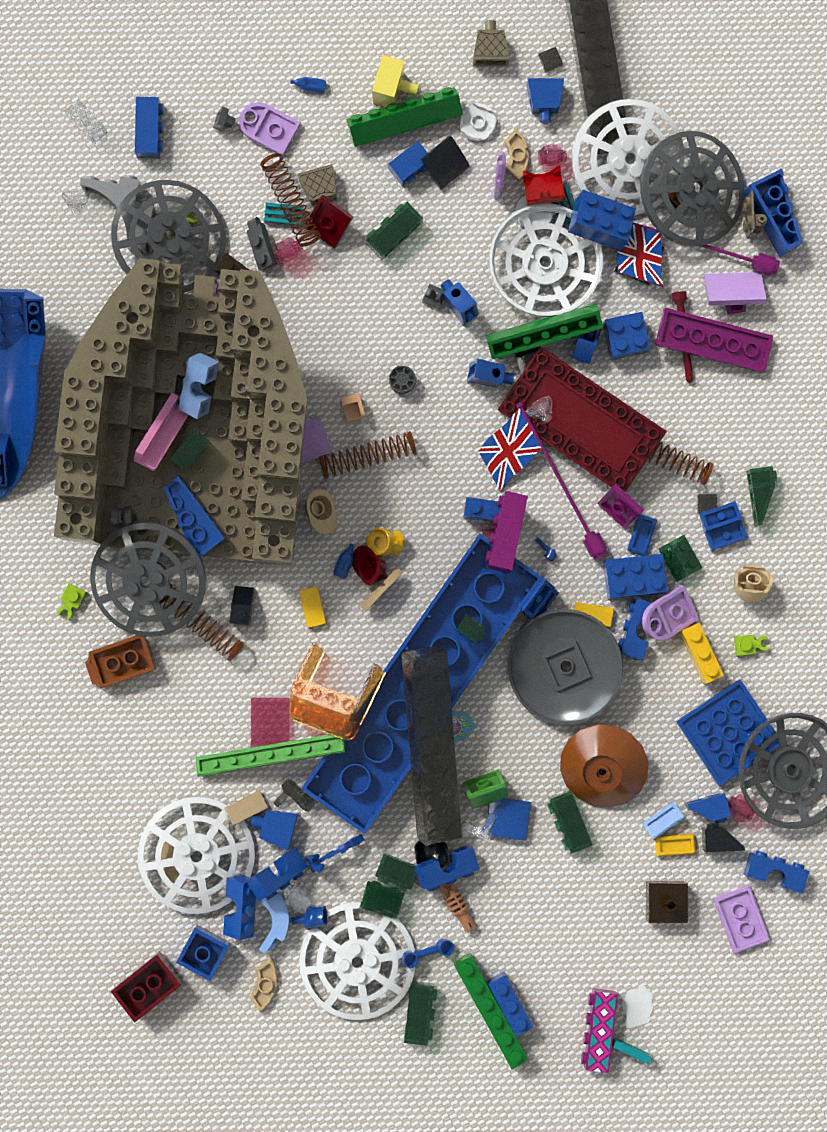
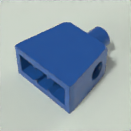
M528 78L527 91L531 113L540 114V123H551V114L559 112L564 78Z
M448 279L441 284L446 304L463 326L478 316L476 301L459 282L453 285Z
M477 358L470 363L467 382L497 388L503 383L512 385L514 374L505 372V365Z
M267 810L264 818L253 815L250 827L261 829L260 839L288 850L298 813Z

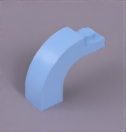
M278 889L276 890L277 895L269 900L264 898L258 901L256 898V901L265 906L272 916L271 931L259 948L264 954L267 950H273L278 942L275 938L283 942L289 928V907Z

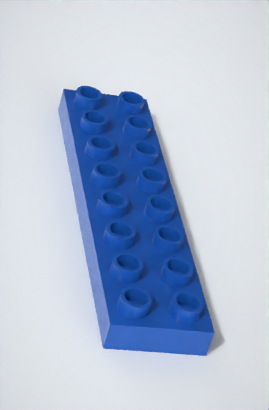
M480 533L341 732L345 733L347 753L323 756L301 788L302 791L363 834L368 831L516 618L521 608L543 579L542 576L516 558L514 559L512 571L509 574L486 569L488 563L485 562L487 551L491 550L492 544H489V539Z

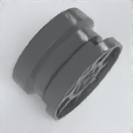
M407 366L395 367L389 375L391 389L397 394H407L413 390L416 382L413 370Z

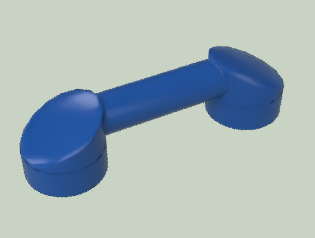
M440 939L434 946L416 952L408 950L402 956V963L407 968H414L418 964V959L437 952L444 956H449L454 951V944L448 939Z

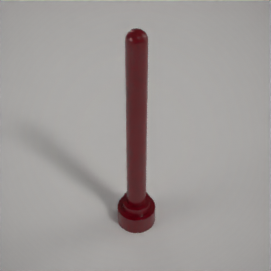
M687 292L672 293V302L677 305V311L685 312L684 304H686ZM683 353L686 381L691 383L693 381L691 355Z

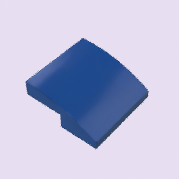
M736 501L699 514L710 551L748 538Z
M543 578L521 608V611L532 620L547 611L559 592L550 582Z
M503 798L490 803L485 835L526 841L532 802Z

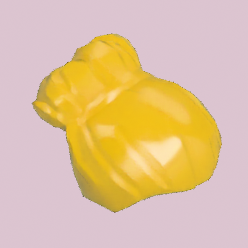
M381 527L375 528L366 541L367 546L377 556L399 555L405 545L401 531L395 530L391 532Z

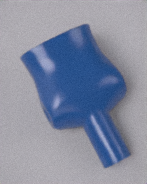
M325 906L307 907L303 916L291 917L292 925L304 923L307 930L327 926V909Z

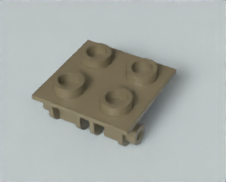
M751 191L748 197H746L745 202L742 203V213L746 215V221H743V232H746L747 238L752 233H759L767 223L765 215L754 214L753 191Z

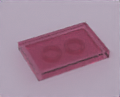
M251 698V748L290 741V698Z

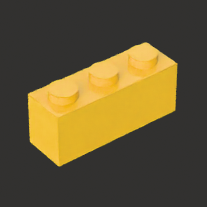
M695 623L681 630L679 634L702 683L707 684L724 676L700 623Z

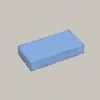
M672 802L642 823L652 839L656 840L686 818L677 805Z

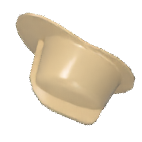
M324 489L313 490L308 495L305 503V513L316 532L320 534L332 533L337 525V516L332 496Z

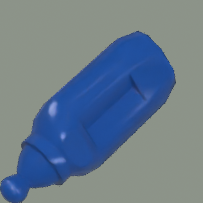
M302 77L290 81L291 84H295L304 91L325 93L326 81L323 79Z
M351 543L340 554L333 570V575L342 579L347 577L354 560V544Z

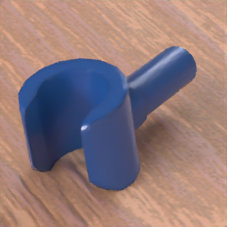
M537 537L535 541L546 550L544 557L553 561L556 557V551L548 547Z

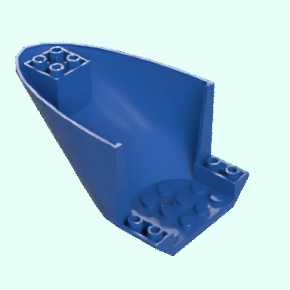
M0 289V499L4 498L17 485L26 468L33 446L38 416L46 337L44 298L27 289Z

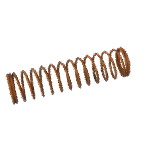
M271 154L261 161L260 166L265 171L268 182L272 184L271 189L275 190L274 195L277 196V201L281 203L280 207L284 209L283 213L287 216L286 220L290 222L289 226L293 228L292 232L296 234L295 238L298 240L299 246H309L319 240L321 234L318 230H314L316 224H310L313 218H307L310 212L304 211L307 205H301L304 199L299 198L300 192H295L298 186H292L295 180L290 179L291 173H286L289 168L283 167L286 162L283 161L282 154ZM277 156L281 157L277 162L269 166H264V164L271 158ZM281 162H284V164H283L282 166H280V167H278V168H276V169H273V170H269V169H271V168H273V167H276V166L279 165ZM287 168L284 173L272 176L275 172ZM267 172H273L270 176H267ZM290 175L287 179L274 183L280 177ZM270 178H276L273 182H270ZM293 181L289 186L278 189L282 184ZM273 184H279L276 189L273 188ZM296 187V189L291 193L281 195L286 190ZM283 190L279 195L276 194V191ZM299 193L296 198L284 202L288 197ZM279 197H285L282 201H279ZM302 200L298 205L287 208L295 201ZM282 203H289L285 208L282 207ZM305 206L303 210L294 214H290L297 208ZM285 209H292L288 214L285 213ZM308 213V215H306L305 217L298 220H294L299 215ZM296 215L292 220L288 219V216ZM311 219L307 224L296 227L301 222ZM291 222H298L294 227L291 226ZM315 225L311 230L300 233L303 229ZM302 228L298 233L294 232V229ZM305 234L301 238H297V235ZM314 238L313 240H311V241H309V242L301 243V241H307V240H310V239Z
M411 431L407 432V434L405 432L403 433L404 445L402 443L400 436L398 434L396 435L397 448L393 438L390 436V450L385 439L382 438L383 453L379 446V443L375 440L374 444L376 456L371 444L368 442L367 448L369 458L364 449V446L361 444L360 451L362 461L360 459L356 447L353 446L355 464L350 454V451L346 448L348 466L340 450L338 451L340 467L333 452L331 453L333 469L326 454L324 455V460L322 455L319 456L324 478H329L327 462L329 464L333 476H336L334 459L340 474L343 475L341 457L343 459L347 471L350 473L348 454L350 456L354 469L357 471L358 467L355 451L360 461V464L364 469L365 464L362 449L365 453L366 459L370 467L372 466L370 448L377 465H379L377 446L379 448L383 461L386 463L384 443L389 453V456L393 461L394 458L391 441L394 445L397 456L400 459L401 455L398 438L407 457L408 452L405 436L409 442L412 453L414 455L417 454Z
M663 442L659 443V445L656 447V449L649 458L648 462L650 463L656 450L661 444L660 452L655 464L657 465L664 451L668 447L666 458L662 466V468H664L669 457L675 450L674 457L669 469L670 472L677 458L682 453L681 460L676 474H678L682 464L689 455L688 463L683 474V477H685L690 465L696 458L690 480H692L693 475L696 472L698 466L703 461L701 472L697 480L698 483L704 472V475L701 480V485L703 486L707 483L714 466V463L708 462L704 467V459L700 460V462L697 464V456H695L690 462V453H688L683 459V450L680 451L676 456V447L673 448L669 454L670 445H667L662 451Z
M167 596L165 599L163 598V599H162L161 601H159V602H160V604L164 602V604H163V609H166V608H168L169 606L171 607V606L175 603V601H176L177 598H175V599H174L168 606H166V607H165V604H166V602L168 601V599H169L170 596ZM183 601L181 605L177 608V611L174 616L175 619L182 616L181 620H183L185 614L187 613V611L193 603H191L180 615L176 617L178 611L185 602ZM205 611L191 625L188 626L189 622L187 623V628L194 625L192 629L193 633L200 629L198 637H202L206 634L204 642H207L212 638L210 642V647L218 643L216 651H220L225 646V648L222 651V656H225L230 652L227 660L231 661L238 654V652L242 649V647L245 644V642L239 639L224 654L227 646L235 636V634H233L231 638L222 647L218 649L220 643L222 642L226 634L229 632V630H227L214 644H212V642L214 641L215 637L217 636L223 625H221L218 628V630L206 640L208 634L210 633L214 625L217 623L216 620L203 634L200 635L201 631L203 630L204 626L209 621L211 616H209L206 619V621L194 631L197 623L204 615Z

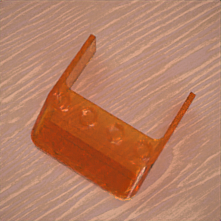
M313 642L291 686L289 716L292 720L343 740H351L356 736L386 673L378 664L374 663L359 695L355 697L313 683L311 680L325 653Z

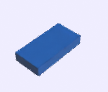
M643 514L637 517L627 547L628 551L643 556L646 555L657 519Z

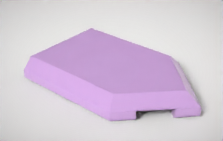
M503 151L499 152L497 160L494 199L501 197L504 186L506 155Z

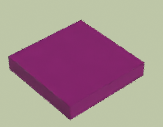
M617 484L597 503L624 529L644 511Z

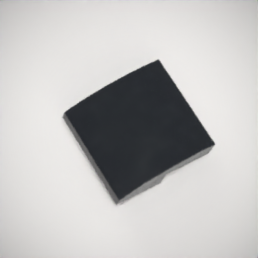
M448 136L420 159L440 190L470 167L452 136Z

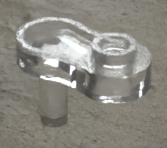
M489 813L482 830L459 819L456 826L460 827L459 832L467 836L471 833L490 843L493 835L489 834V831L497 816Z

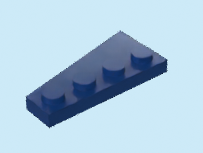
M177 476L163 487L171 507L176 513L180 528H182L185 537L195 546L201 558L226 539L223 532L181 476Z

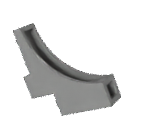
M131 175L120 177L119 184L114 180L106 179L105 182L100 181L96 177L87 176V178L81 177L80 186L83 190L93 192L105 198L118 209L123 199L135 188L141 186V183L137 177ZM139 192L128 204L139 209L146 201H140L139 203ZM151 205L143 213L154 218L156 209L154 205ZM123 210L121 216L126 226L127 239H129V227L133 215ZM139 219L136 224L135 237L146 235L148 227L146 223ZM148 243L137 245L141 253L148 254Z

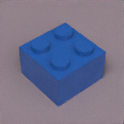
M643 312L604 320L603 329L611 360L648 353L651 349Z
M196 925L176 963L211 981L231 942Z

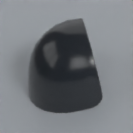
M423 838L414 846L417 864L434 859L439 861L442 868L448 861V846L446 842L439 838Z

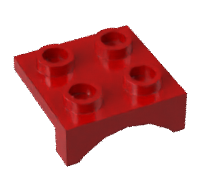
M560 165L543 174H534L527 170L523 171L527 205L565 200Z

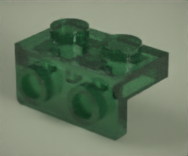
M685 535L658 549L660 554H663L664 561L676 582L703 568Z

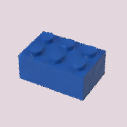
M583 189L575 199L568 233L621 251L629 242L636 208Z
M663 554L603 561L607 599L668 592Z

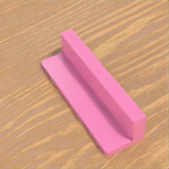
M171 393L135 451L133 461L152 471L156 470L189 416L178 410L179 405L177 402L179 396Z

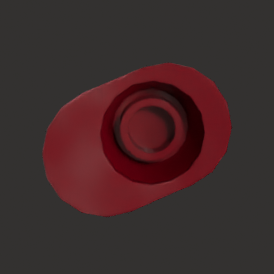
M361 545L354 550L353 569L366 585L371 586L375 582L388 577L386 562L377 556L371 548Z

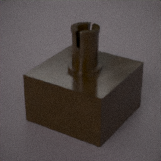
M646 881V920L649 923H688V883L685 881Z

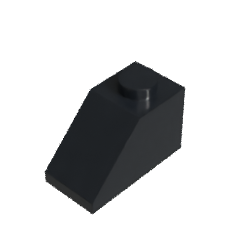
M235 586L231 603L230 624L251 626L254 587Z
M709 823L707 827H702L704 852L745 851V847L725 828L719 827L718 823Z

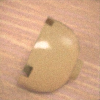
M745 565L743 569L736 571L734 589L742 600L757 603L764 600L771 592L773 577L771 573L768 574L765 571L764 567Z

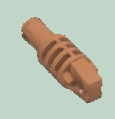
M453 883L440 885L444 901L452 915L459 919L464 931L466 932L471 927H475V923L467 912L468 906Z

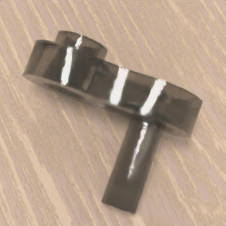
M291 779L284 781L281 785L283 792L273 802L276 807H280L288 797H291L307 812L315 806V799L302 791Z

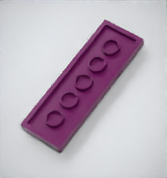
M665 307L662 312L655 346L765 373L773 335Z

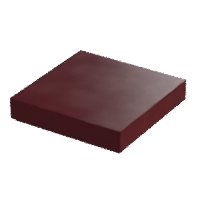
M324 195L319 198L309 216L313 218L310 224H316L314 230H318L321 234L320 239L334 249L338 246L354 216ZM315 225L309 226L306 229L311 230Z

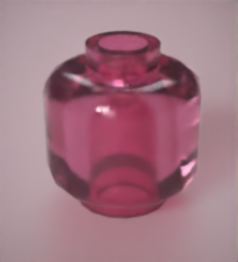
M559 144L544 145L538 151V163L545 170L554 169L558 165L562 167L563 163L567 160V153Z
M288 237L277 243L273 252L280 264L289 266L301 258L303 247L299 246L298 240L294 241L291 237Z
M743 794L737 795L736 798L734 796L730 798L728 806L730 807L731 816L742 823L747 820L750 822L755 812L749 807Z

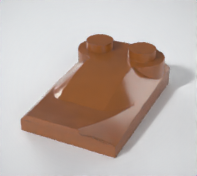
M138 635L88 652L89 657L85 662L92 684L99 686L100 689L156 670L155 659L147 638Z

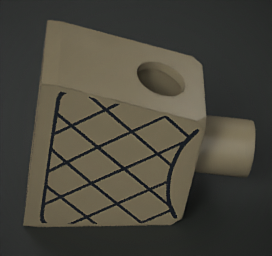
M495 20L485 21V30H478L472 66H508L509 53L505 31L496 30Z
M333 164L298 173L299 182L311 206L316 205L322 195L330 200L337 199Z

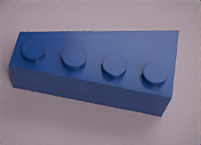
M783 169L750 184L744 191L746 197L753 191L755 214H763L767 217V223L763 229L779 257L795 250L803 243L797 220L793 215V205L788 197V187L784 182Z

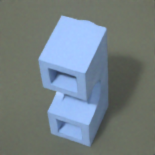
M202 353L189 357L186 363V374L182 382L183 389L179 397L178 410L196 419L208 414L212 396L203 391L201 383L205 385L216 379L219 366L218 361Z

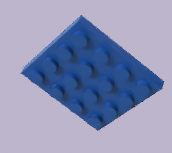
M738 679L675 722L716 784L720 786L739 773V761L746 741L759 725L767 721V718L741 679ZM771 724L756 735L752 741L754 744L760 747L768 737L776 733ZM778 738L766 747L765 750L770 753L780 746ZM749 749L745 757L744 769L753 764L756 755Z

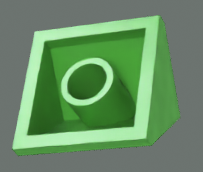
M499 769L463 782L472 809L509 797Z

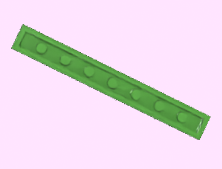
M341 732L195 758L197 776L203 777L347 753L345 733Z

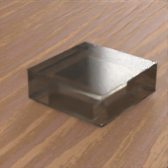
M556 47L538 53L544 72L563 65Z
M717 494L697 495V514L717 508Z

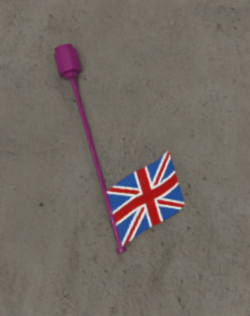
M633 222L629 242L621 251L617 250L619 274L661 287L664 286L661 277V233L657 229ZM710 245L700 246L749 261L753 271L769 276L771 274L776 276L780 261L776 260V257L763 253H758L757 256L754 255L753 258H749Z
M523 402L516 404L518 409L504 426L490 436L478 451L499 491L501 492L509 479L524 468L537 452L542 449L587 533L584 535L585 539L582 542L589 555L593 556L594 560L608 554L606 550L608 547L599 532L595 533V531L590 532L524 410Z

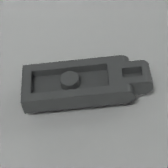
M255 217L247 222L249 228L247 235L258 270L264 271L276 265L277 262L265 224L261 223L258 217Z

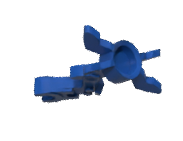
M359 834L338 846V849L332 850L322 857L319 854L307 855L304 858L310 864L312 873L316 871L320 873L325 867L320 862L338 853L343 854L349 848L365 841L362 834Z

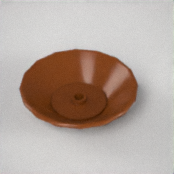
M596 724L580 729L568 739L561 753L560 772L566 787L578 799L592 806L611 808L629 802L640 793L648 778V759L643 746L631 733L615 725ZM600 769H605L606 773H601Z

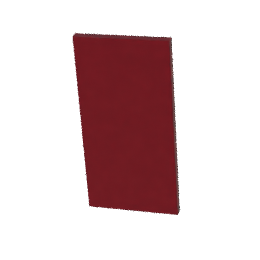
M541 346L497 409L511 418L518 409L516 404L523 402V408L542 441L610 487L617 484L625 492L667 433L665 429Z

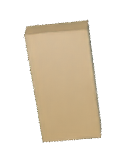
M260 790L224 809L232 825H235L268 808Z

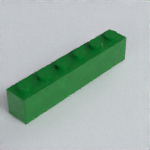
M446 87L436 93H426L422 97L409 98L399 104L392 103L382 109H372L365 114L352 115L346 121L353 145L357 147L463 115L459 94L455 87Z
M592 304L486 335V339L493 360L602 329L603 324L597 304Z
M471 953L454 961L453 963L510 1068L514 1069L528 1061L525 1050L515 1036Z

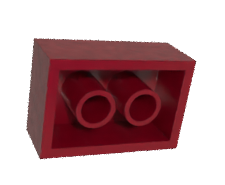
M159 951L114 987L111 993L135 1023L178 989L184 981L161 951Z

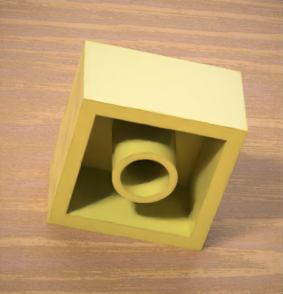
M382 55L372 90L373 104L387 107L389 104L397 102L400 92L417 96L419 84L403 80V60Z

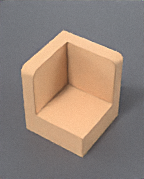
M359 393L341 398L347 422L365 418Z

